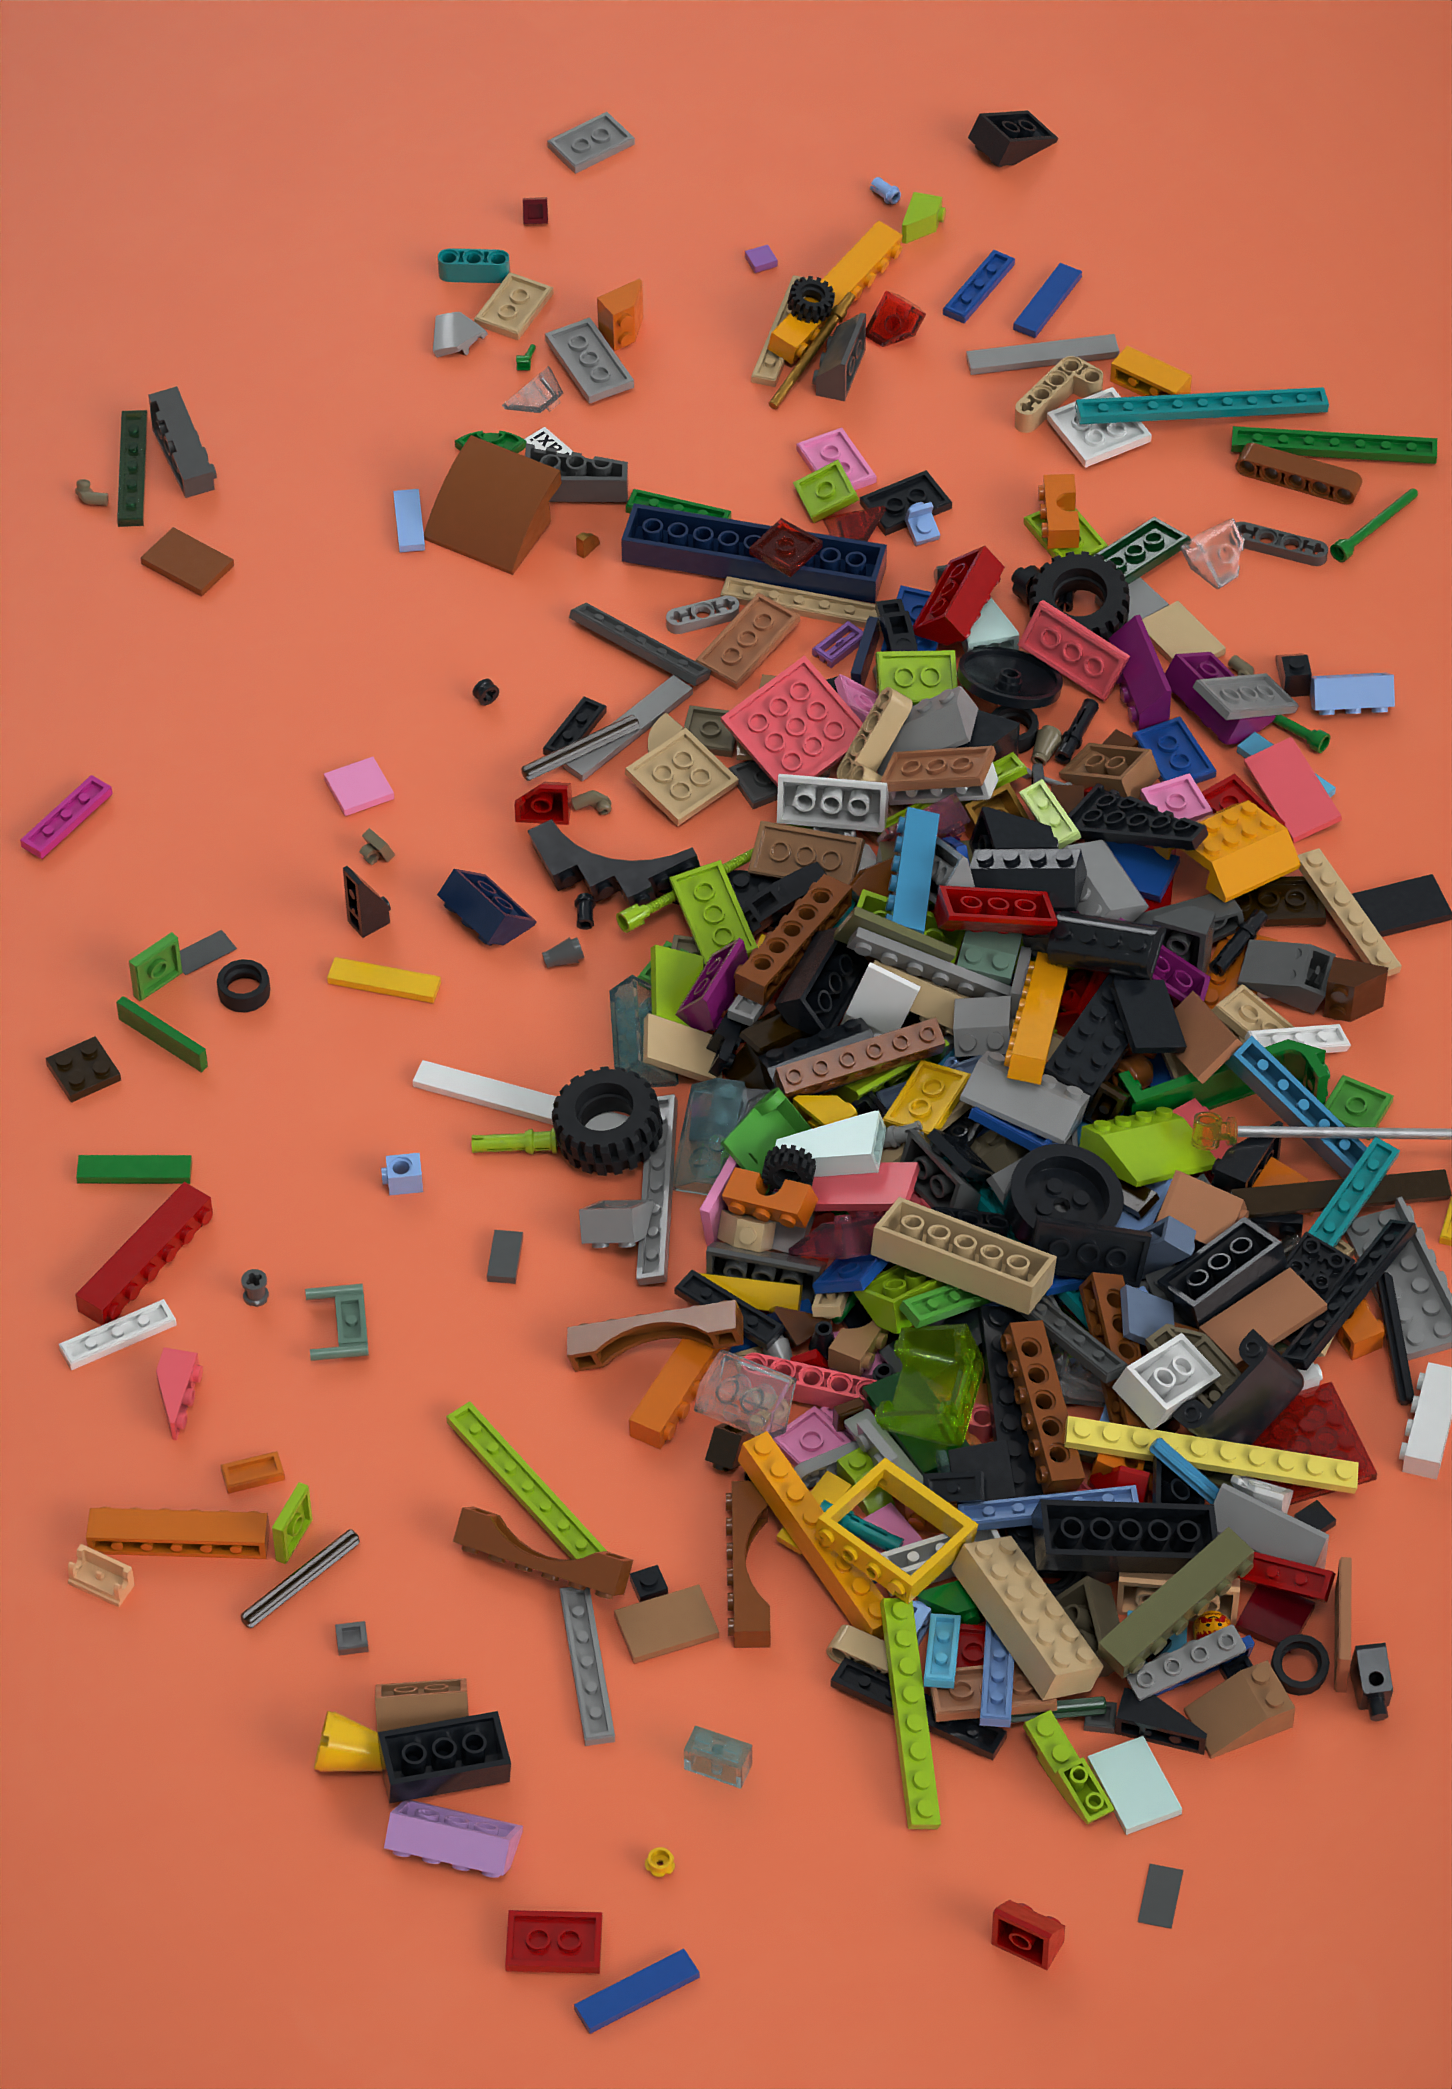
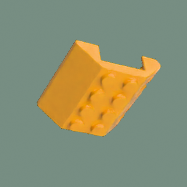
M1249 800L1231 805L1217 811L1215 814L1195 821L1206 826L1208 836L1196 850L1187 851L1180 849L1209 870L1205 889L1224 903L1298 870L1301 866L1288 829ZM1153 846L1155 851L1166 860L1170 858L1171 850L1176 849Z

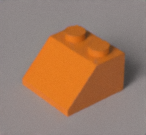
M640 278L597 297L598 329L613 351L636 342L643 320V290Z

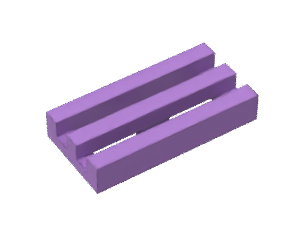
M847 621L812 648V655L814 657L819 656L820 661L823 663L827 661V666L832 668L859 647L864 631ZM849 631H852L850 634L843 638V636L846 635ZM836 642V644L832 648L825 652L826 649H828L831 645H833Z

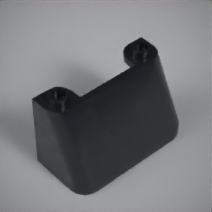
M1252 1329L1239 1346V1354L1249 1367L1209 1409L1198 1400H1189L1183 1403L1172 1416L1194 1436L1251 1445L1301 1392L1304 1386L1302 1374L1259 1333Z

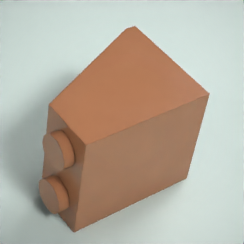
M1176 1170L1156 1222L1171 1216L1196 1230L1194 1250L1198 1251L1244 1216L1248 1218L1249 1211L1243 1199Z

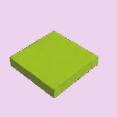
M839 459L793 482L813 523L859 500Z
M300 1482L297 1484L272 1526L276 1561L283 1564L289 1561L313 1520L310 1492L306 1484Z

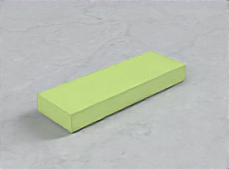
M1043 779L1019 792L1022 800L1037 822L1051 826L1054 837L1058 839V849H1062L1081 838L1080 832Z

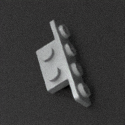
M865 1409L844 1421L846 1429L857 1441L860 1449L871 1457L874 1466L884 1458H887L923 1484V1475L869 1409Z
M1231 1624L1199 1640H1191L1171 1653L1166 1652L1159 1655L1153 1661L1145 1664L1137 1673L1132 1674L1130 1672L1126 1679L1136 1698L1141 1701L1245 1653L1246 1646L1235 1626Z

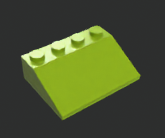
M1157 1107L1156 1110L1149 1112L1138 1111L1135 1115L1116 1116L1115 1119L1107 1121L1096 1120L1094 1124L1084 1125L1081 1129L1079 1147L1099 1156L1112 1168L1119 1179L1135 1187L1173 1179L1176 1170L1188 1175L1212 1170L1216 1161L1214 1155L1183 1117L1173 1113V1110L1168 1107Z

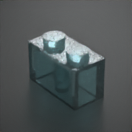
M695 1725L684 1748V1769L741 1789L752 1766V1745Z

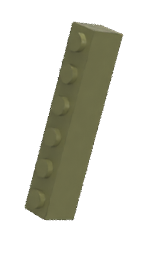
M1230 1527L1226 1528L1098 1642L1097 1654L1123 1679L1130 1672L1132 1674L1137 1673L1144 1666L1145 1659L1152 1653L1154 1655L1158 1654L1166 1646L1168 1638L1173 1634L1179 1635L1188 1626V1621L1195 1614L1197 1616L1202 1615L1209 1608L1210 1601L1215 1596L1221 1597L1231 1588V1582L1238 1576L1244 1577L1250 1572L1254 1566V1550Z

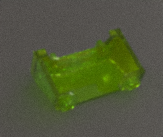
M968 1325L923 1326L917 1329L915 1327L901 1328L899 1338L895 1341L894 1351L895 1355L900 1358L903 1367L893 1402L889 1400L882 1401L875 1410L877 1424L886 1431L949 1447L961 1446L965 1439L983 1373L982 1355Z

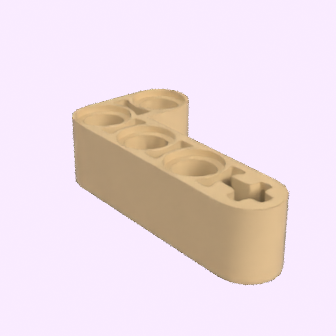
M1068 356L1063 358L1016 403L1015 428L1023 433L1032 432L1047 419V412L1057 409L1072 394L1086 398L1101 392L1103 389V372L1078 357Z
M891 687L882 690L837 769L838 779L870 782L881 781L882 776L876 773L912 709L913 703L910 698Z

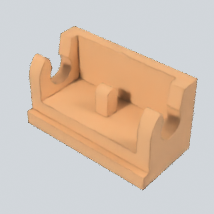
M80 1544L77 1549L76 1556L78 1558L76 1564L71 1561L68 1564V1584L120 1607L135 1586L132 1567Z

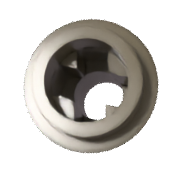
M1045 725L1037 731L1031 761L1034 764H1043L1045 766L1060 746L1062 733L1059 729Z

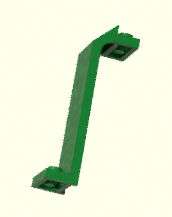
M1290 1039L1264 1047L1323 1105L1325 1104L1326 1097L1328 1096V1079H1330V1071L1325 1064L1326 1050ZM1225 1063L1203 1084L1190 1073L1142 1090L1140 1082L1137 1079L1134 1080L1129 1070L1118 1074L1117 1086L1131 1095L1124 1108L1123 1116L1135 1115L1138 1111H1154L1157 1107H1168L1174 1110L1194 1098L1202 1106H1206L1211 1110L1256 1094Z

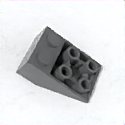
M1250 939L1237 984H1243L1251 990L1314 1014L1325 998L1327 981L1333 958L1336 957V954L1312 944Z

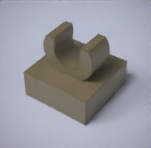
M370 828L362 835L368 844L364 845L359 852L369 864L373 865L376 863L380 856L387 862L395 856L389 845Z

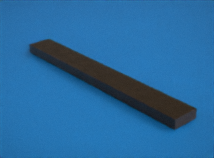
M1446 1170L1385 1175L1363 1207L1393 1205L1398 1197H1403L1405 1203L1449 1199L1452 1194ZM1345 1179L1231 1189L1229 1193L1245 1201L1249 1211L1248 1218L1319 1212L1325 1209Z

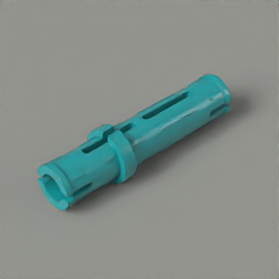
M823 1500L820 1507L825 1512L833 1504ZM852 1510L838 1522V1524L855 1536L885 1551L902 1547L904 1542L903 1538L893 1535L856 1516Z

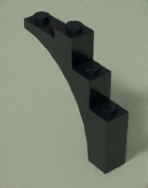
M552 819L528 830L532 845L557 890L560 891L571 887L583 880L596 902L620 891L629 907L634 904L639 906L646 905L656 899L654 893L671 886L669 877L701 867L693 847L666 857L629 861L611 859L585 850L566 837Z

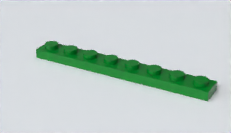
M1233 426L1231 452H1242L1247 443H1256L1299 456L1436 464L1438 438Z

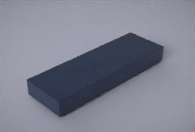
M869 616L851 670V680L863 686L865 685L880 637L878 617Z

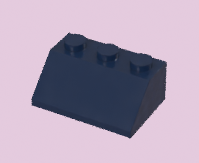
M454 868L437 894L445 902L444 907L453 913H457L462 918L461 922L466 927L474 929L479 934L478 938L487 945H505L535 926L537 922L486 874Z

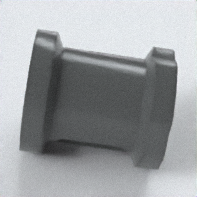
M258 1269L248 1270L241 1278V1284L245 1289L243 1299L249 1306H262L269 1297L268 1289L265 1287L267 1285L266 1274Z

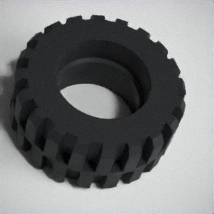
M1074 551L1067 552L1065 557L1061 558L1058 555L1052 558L1051 564L1045 563L1040 568V573H1036L1033 578V585L1030 586L1029 593L1030 617L1033 616L1039 602L1042 600L1060 610L1055 604L1059 597L1070 591L1085 590L1097 595L1103 601V606L1098 611L1087 616H1073L1063 612L1064 614L1106 641L1128 622L1130 605L1128 582L1125 581L1123 572L1119 569L1116 570V564L1111 560L1105 562L1104 556L1099 554L1091 556L1089 552L1081 551V554H1074Z
M608 1066L600 1067V1070L597 1071L590 1069L584 1072L585 1075L581 1077L577 1075L570 1080L571 1084H566L559 1091L560 1096L555 1098L553 1103L554 1109L552 1110L553 1127L558 1147H560L564 1158L569 1160V1163L575 1168L579 1169L581 1167L583 1172L590 1174L594 1171L600 1176H607V1173L614 1172V1175L622 1174V1170L629 1168L631 1171L638 1167L640 1161L644 1163L651 1156L650 1151L654 1152L657 1149L663 1134V1121L655 1090L651 1088L650 1083L645 1078H640L639 1074L629 1070V1072H626L625 1068L621 1067L609 1069ZM617 1111L630 1115L623 1124L610 1130L598 1131L585 1127L592 1118L605 1112Z

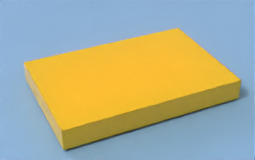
M921 1059L884 1116L883 1122L885 1127L888 1128L892 1125L898 1127L920 1121L923 1129L919 1131L924 1132V1137L934 1128L941 1130L960 1101V1096L971 1074Z

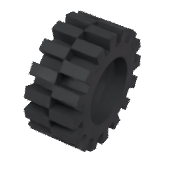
M808 276L807 280L805 277H801L800 281H794V284L791 286L787 301L788 310H792L791 314L793 317L798 315V320L806 319L805 323H810V320H813L815 324L818 323L819 319L821 322L825 321L826 317L830 316L835 300V292H833L832 286L828 287L827 281L821 283V278L819 277L816 280H813V276ZM803 297H812L818 300L819 302H809L805 300Z
M784 1144L781 1145V1149L775 1146L772 1151L769 1150L765 1157L762 1170L763 1183L769 1185L771 1191L775 1189L779 1191L785 1179L808 1184L812 1187L816 1170L815 1158L812 1159L810 1152L805 1154V1149L802 1147L796 1150V1145H791V1148H787V1145Z

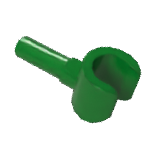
M534 344L530 345L525 355H516L517 370L531 369V358L536 349Z

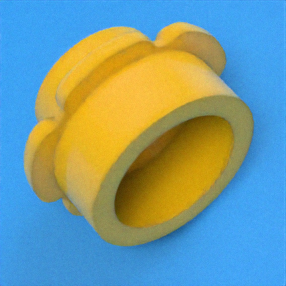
M654 1848L649 1852L648 1858L645 1860V1868L647 1871H651V1874L655 1877L671 1874L675 1869L674 1856L666 1848Z

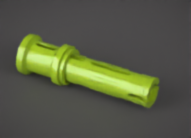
M554 1128L551 1131L534 1132L533 1129H528L525 1133L472 1135L471 1140L472 1153L526 1151V1153L534 1154L535 1151L558 1152Z

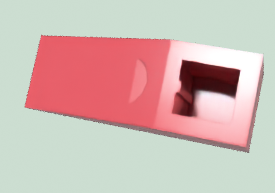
M164 1347L156 1374L172 1440H177L180 1429L184 1430L188 1417L186 1411L188 1406H192L194 1403V1386L196 1382L200 1383L203 1366L199 1365L198 1353Z

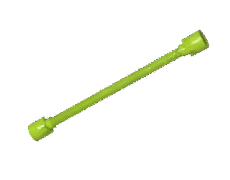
M786 824V825H789V826H795V827H801V828H806V829H812V830H813V826H803V825ZM754 848L724 863L723 866L726 874L749 863ZM672 890L646 905L639 906L634 904L617 913L616 920L619 927L625 933H628L645 924L644 920L650 914L677 900L674 891Z

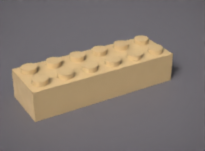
M901 1197L895 1201L875 1225L871 1255L1027 1315L1031 1313L1053 1284L1057 1256Z
M1012 1536L963 1544L951 1570L1041 1699L1047 1700L1091 1691L1104 1667Z

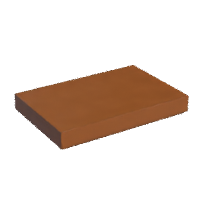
M173 527L141 557V564L190 591L203 596L234 566V559Z

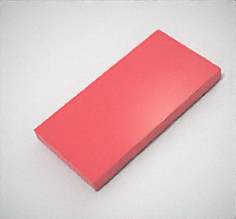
M1044 600L1039 602L1017 644L1103 701L1107 700L1130 658V655Z
M1292 737L1244 759L1245 766L1271 808L1285 822V827L1288 829L1293 843L1342 821L1340 812Z
M880 1162L878 1173L814 1177L812 1189L819 1199L814 1211H888L899 1197L910 1201L920 1171L918 1162Z

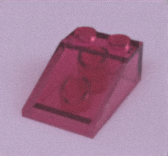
M956 793L922 809L940 814L937 836L941 839L950 836L959 839L962 837L961 834L967 831L965 827L971 821ZM898 823L884 829L876 839L878 845L880 841H895L896 837L900 836L901 833L896 832Z
M873 1211L856 1212V1217L851 1218V1215L834 1216V1221L822 1223L788 1249L789 1255L848 1259L871 1254L874 1227L883 1216L874 1215Z

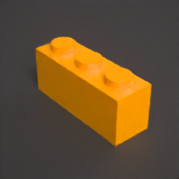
M1128 345L1111 363L1110 381L1141 396L1191 393L1192 375Z

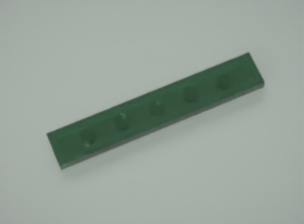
M147 410L122 411L118 527L144 526Z

